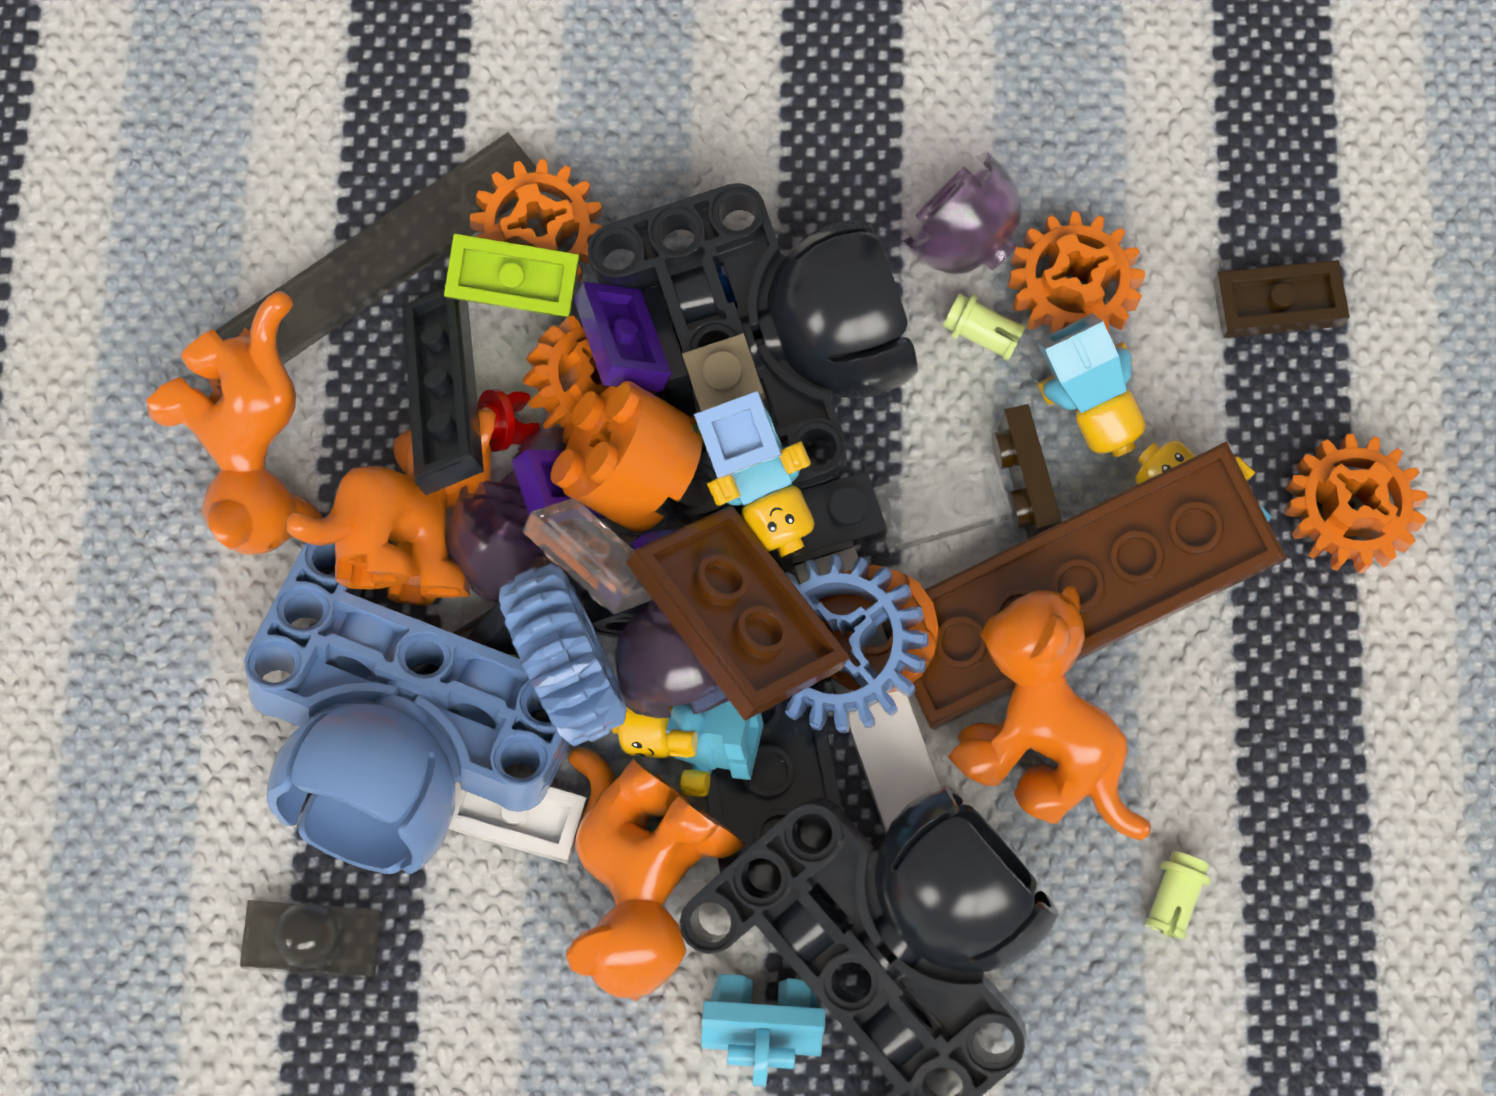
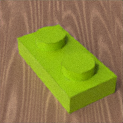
M454 234L444 297L567 318L571 315L580 255Z

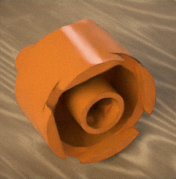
M623 381L618 387L610 386L600 395L589 391L579 400L572 413V424L576 427L571 434L566 449L554 462L550 478L553 484L561 487L568 497L632 532L646 531L664 518V516L655 511L663 504L667 497L678 502L687 490L700 460L702 435L692 430V425L698 424L693 417L631 381Z

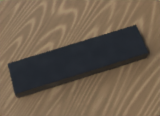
M445 287L402 306L414 479L425 495L484 472L468 301L444 297Z

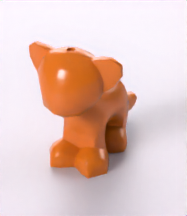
M282 291L273 293L260 305L254 316L250 331L245 327L238 337L223 341L212 329L199 336L182 352L181 357L187 368L195 374L209 379L208 383L213 389L209 397L205 396L198 388H191L182 377H178L161 385L146 399L148 416L155 423L165 427L184 423L218 464L220 471L207 487L200 513L206 526L217 541L230 550L247 555L271 552L290 539L292 536L286 532L285 523L288 516L292 513H301L316 519L323 518L319 510L305 498L290 493L283 482L266 469L268 448L289 424L296 409L294 383L289 377L277 349L279 325L293 306L292 297Z
M487 407L478 410L484 472L425 495L415 483L411 429H408L395 438L393 448L399 467L407 474L399 473L384 466L352 468L339 483L329 515L325 518L316 519L305 514L292 513L288 516L285 523L286 532L292 537L308 544L323 546L335 543V579L344 587L351 589H381L387 587L388 599L400 604L424 606L430 605L436 598L470 597V586L465 570L448 557L446 543L447 510L465 511L483 501L488 494L492 479V457L489 442L494 429L496 414Z
M1070 585L1062 593L1036 590L1016 599L1003 611L991 617L981 632L982 639L994 664L1003 674L1016 683L1008 702L1006 718L999 725L979 722L964 728L958 735L960 744L952 750L948 758L967 778L985 786H998L1028 749H1033L1058 762V766L1038 764L1024 770L1013 792L1023 811L1045 822L1058 824L1068 810L1073 809L1085 797L1089 796L1097 812L1108 825L1129 838L1143 840L1150 835L1151 823L1128 809L1121 801L1118 793L1119 778L1128 754L1126 736L1106 711L1076 695L1068 685L1065 676L1081 653L1085 640L1084 624L1080 614V597L1076 587Z
M575 747L570 752L568 761L576 771L583 774L589 780L591 795L575 834L574 847L584 869L609 888L614 898L615 907L608 911L595 927L583 931L573 939L566 950V958L570 970L583 976H591L595 984L608 994L618 998H630L637 1002L643 996L656 991L669 980L680 966L687 951L679 924L664 907L672 891L680 883L688 870L702 857L723 859L736 853L746 843L703 810L698 812L689 804L691 802L690 798L683 795L681 791L656 774L654 776L637 761L633 760L615 780L608 762L599 753L590 748ZM651 816L664 817L653 833L645 829L647 821Z

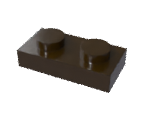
M1339 260L1217 272L1213 280L1223 338L1345 326L1350 318Z
M1029 404L1004 409L997 429L998 432L992 433V447L999 469L1008 468L1014 490L1008 492V504L1013 523L1017 529L1025 527L1029 539L1061 523L1062 519Z

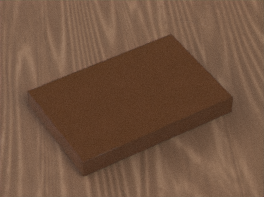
M732 505L633 550L626 562V565L744 721L840 671L850 659L847 652Z

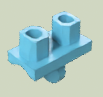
M720 974L717 976L711 1001H704L701 1048L728 1050L727 1065L753 1066L752 1086L766 1087L768 1067L794 1069L795 1055L821 1056L822 1039L825 1029V1009L818 1008L815 993L802 979L780 981L777 1005L751 1004V979L743 975Z

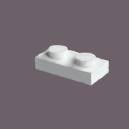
M460 782L455 783V810L449 830L569 864L574 849L575 834L580 819L587 807L588 800L587 797L549 787L545 798L539 805L531 810L517 812L507 810L495 802L461 790Z

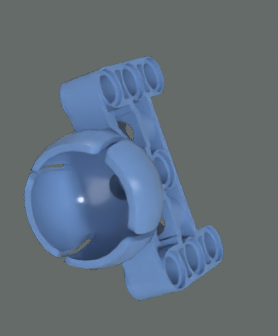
M305 543L248 648L244 660L250 701L254 707L264 715L277 717L300 726L288 737L276 754L269 774L266 801L276 818L285 826L296 825L308 793H312L298 825V832L305 842L330 856L366 870L383 874H394L403 870L407 874H413L434 857L446 838L455 810V783L460 782L461 790L495 802L507 810L521 812L531 810L539 805L545 798L570 743L559 735L556 726L552 725L551 722H540L531 716L535 711L545 708L542 707L540 699L531 685L527 672L521 664V659L360 598L362 589L344 587L336 581L335 574L328 575L320 572L325 567L335 565V543L323 546ZM305 617L314 618L318 621L317 624L307 628L291 625L299 618ZM422 663L433 664L439 668L438 671L428 675L416 674L410 669ZM280 670L291 674L289 678L282 682L272 683L262 679L264 675L271 671ZM523 764L532 768L535 773L528 778L518 779L509 776L504 770L511 765Z

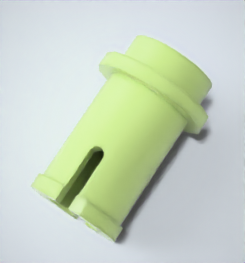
M959 293L943 327L953 332L951 338L956 340L958 335H961L1008 361L1026 325L1019 324L977 303L978 296L975 294L968 298Z
M1172 851L1169 861H1161L1159 868L1165 872L1144 925L1154 931L1160 929L1161 934L1185 940L1187 934L1185 932L1202 886H1210L1211 879L1206 876L1210 865L1194 856Z

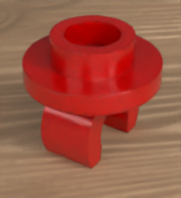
M488 389L479 397L478 410L487 407L496 414L494 429L489 442L491 452L506 451L510 448L511 444H525L541 429L539 423L524 424L514 417V412L522 411L531 400L529 393L515 391L506 395L501 389Z

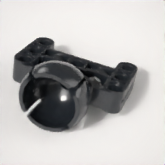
M735 183L606 224L597 229L590 238L587 248L588 259L599 284L641 289V291L657 285L661 286L683 353L744 333L759 380L764 383L777 426L774 420L772 423L782 447L784 448L800 441L805 446L812 441L821 440L828 442L836 451L835 456L825 465H809L800 470L798 477L790 484L798 487L800 490L838 480L845 471L847 463L845 436L831 399L832 395L858 399L883 395L904 385L918 372L917 358L912 341L908 337L901 339L899 337L907 328V318L879 238L874 235L872 225L869 222L851 220L827 225L808 234L785 256L780 253L779 244L764 200L759 192L749 185ZM733 211H747L755 217L752 224L743 230H731L722 224L725 217ZM683 229L695 235L694 241L683 250H672L663 245L667 235L675 230ZM626 249L635 254L633 261L624 269L612 270L603 265L605 258L615 250ZM723 265L738 306L737 309L734 302L728 304L718 273H722L721 266ZM762 338L763 343L756 345L755 340ZM706 452L700 455L697 469L691 481L702 480L709 483L715 480L717 475L709 453ZM712 495L706 503L695 507L687 506L681 501L677 502L667 497L675 517L685 525L694 523L730 506L728 503L720 506L716 505ZM745 505L733 507L738 512V514L741 515V510Z
M943 785L928 790L906 805L890 824L880 845V850H873V845L845 815L842 809L831 800L812 798L802 802L691 898L682 909L679 922L681 934L686 943L696 951L705 954L724 951L756 925L890 1080L891 1083L875 1096H939L929 1089L925 1076L929 1071L940 1067L952 1069L959 1075L962 1081L963 1088L953 1096H983L1022 1060L1027 1036L1025 1022L1020 1013L1015 1010L984 972L1010 965L1033 951L1050 933L1059 914L1048 895L1041 890L1035 893L1037 889L1035 877L991 825L972 806L962 804V798L954 789L948 785ZM818 814L829 822L832 828V839L829 845L823 848H814L802 841L798 833V824L803 815ZM765 858L777 865L781 872L779 889L765 892L757 889L751 883L748 868L753 859ZM817 883L823 887L853 922L851 925L816 886ZM713 902L720 904L726 909L731 922L728 933L714 935L702 927L699 922V910L703 903ZM848 962L861 964L868 970L871 976V988L859 994L847 992L837 981V967ZM908 986L941 1023L940 1027L937 1026L906 990ZM987 1023H999L1011 1031L1014 1036V1044L1003 1053H991L980 1046L976 1038V1032Z

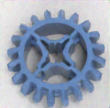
M831 555L829 560L830 573L821 575L814 560H808L804 563V567L810 578L809 580L799 585L793 574L790 572L785 574L819 618L833 632L840 630L843 637L846 631L853 633L848 640L852 647L851 652L860 666L856 667L848 660L840 671L849 674L862 688L844 694H828L808 687L792 696L787 704L786 714L792 720H797L811 706L809 724L812 729L820 731L826 723L828 713L831 712L834 713V722L838 732L847 733L850 728L849 713L858 711L859 718L865 728H871L875 725V718L869 707L879 702L888 715L893 716L898 712V708L888 693L895 688L903 695L911 697L916 691L914 684L902 675L903 671L923 673L926 669L924 659L908 653V650L921 649L929 645V638L926 632L907 631L908 628L919 624L924 619L923 611L919 606L899 610L912 596L910 588L903 584L886 593L893 577L891 570L886 567L878 570L873 578L868 581L869 563L866 558L858 557L853 564L851 574H845V567L841 556ZM834 595H852L866 599L873 604L866 610L859 607L848 615H836L828 611L821 602L819 603V600ZM889 619L893 630L892 650L887 664L882 672L877 675L865 658V649L867 643L878 633L876 628Z
M553 563L539 569L533 567L516 575L515 580L500 587V609L505 617V624L512 637V643L519 654L521 664L527 672L542 707L545 708L552 725L556 726L559 735L570 744L576 746L588 740L593 742L610 734L611 729L624 724L627 708L624 703V697L619 689V683L604 652L602 643L584 609L583 603L580 602L574 587L571 586L563 570Z

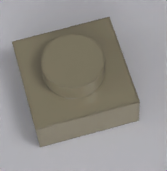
M744 333L682 353L701 412L756 391L759 392L762 400L765 399Z

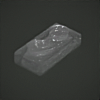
M992 454L874 487L888 529L884 540L889 553L1009 520L1012 513Z
M569 499L531 512L523 533L543 550L545 556L551 562L561 566L580 583L598 604L606 607L613 614H617L653 600L626 565L633 549L579 501Z

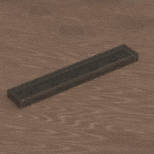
M507 132L219 327L215 332L224 341L238 337L245 327L250 331L254 316L265 299L275 292H285L292 297L293 306L290 312L283 318L277 332V349L284 365L449 252L452 248L454 234L472 236L478 232L470 228V214L485 212L477 205L476 194L479 190L492 194L495 193L492 185V174L497 171L507 180L514 178V162L521 161L527 173L536 172V166L510 133ZM515 197L503 207L498 217L516 206Z

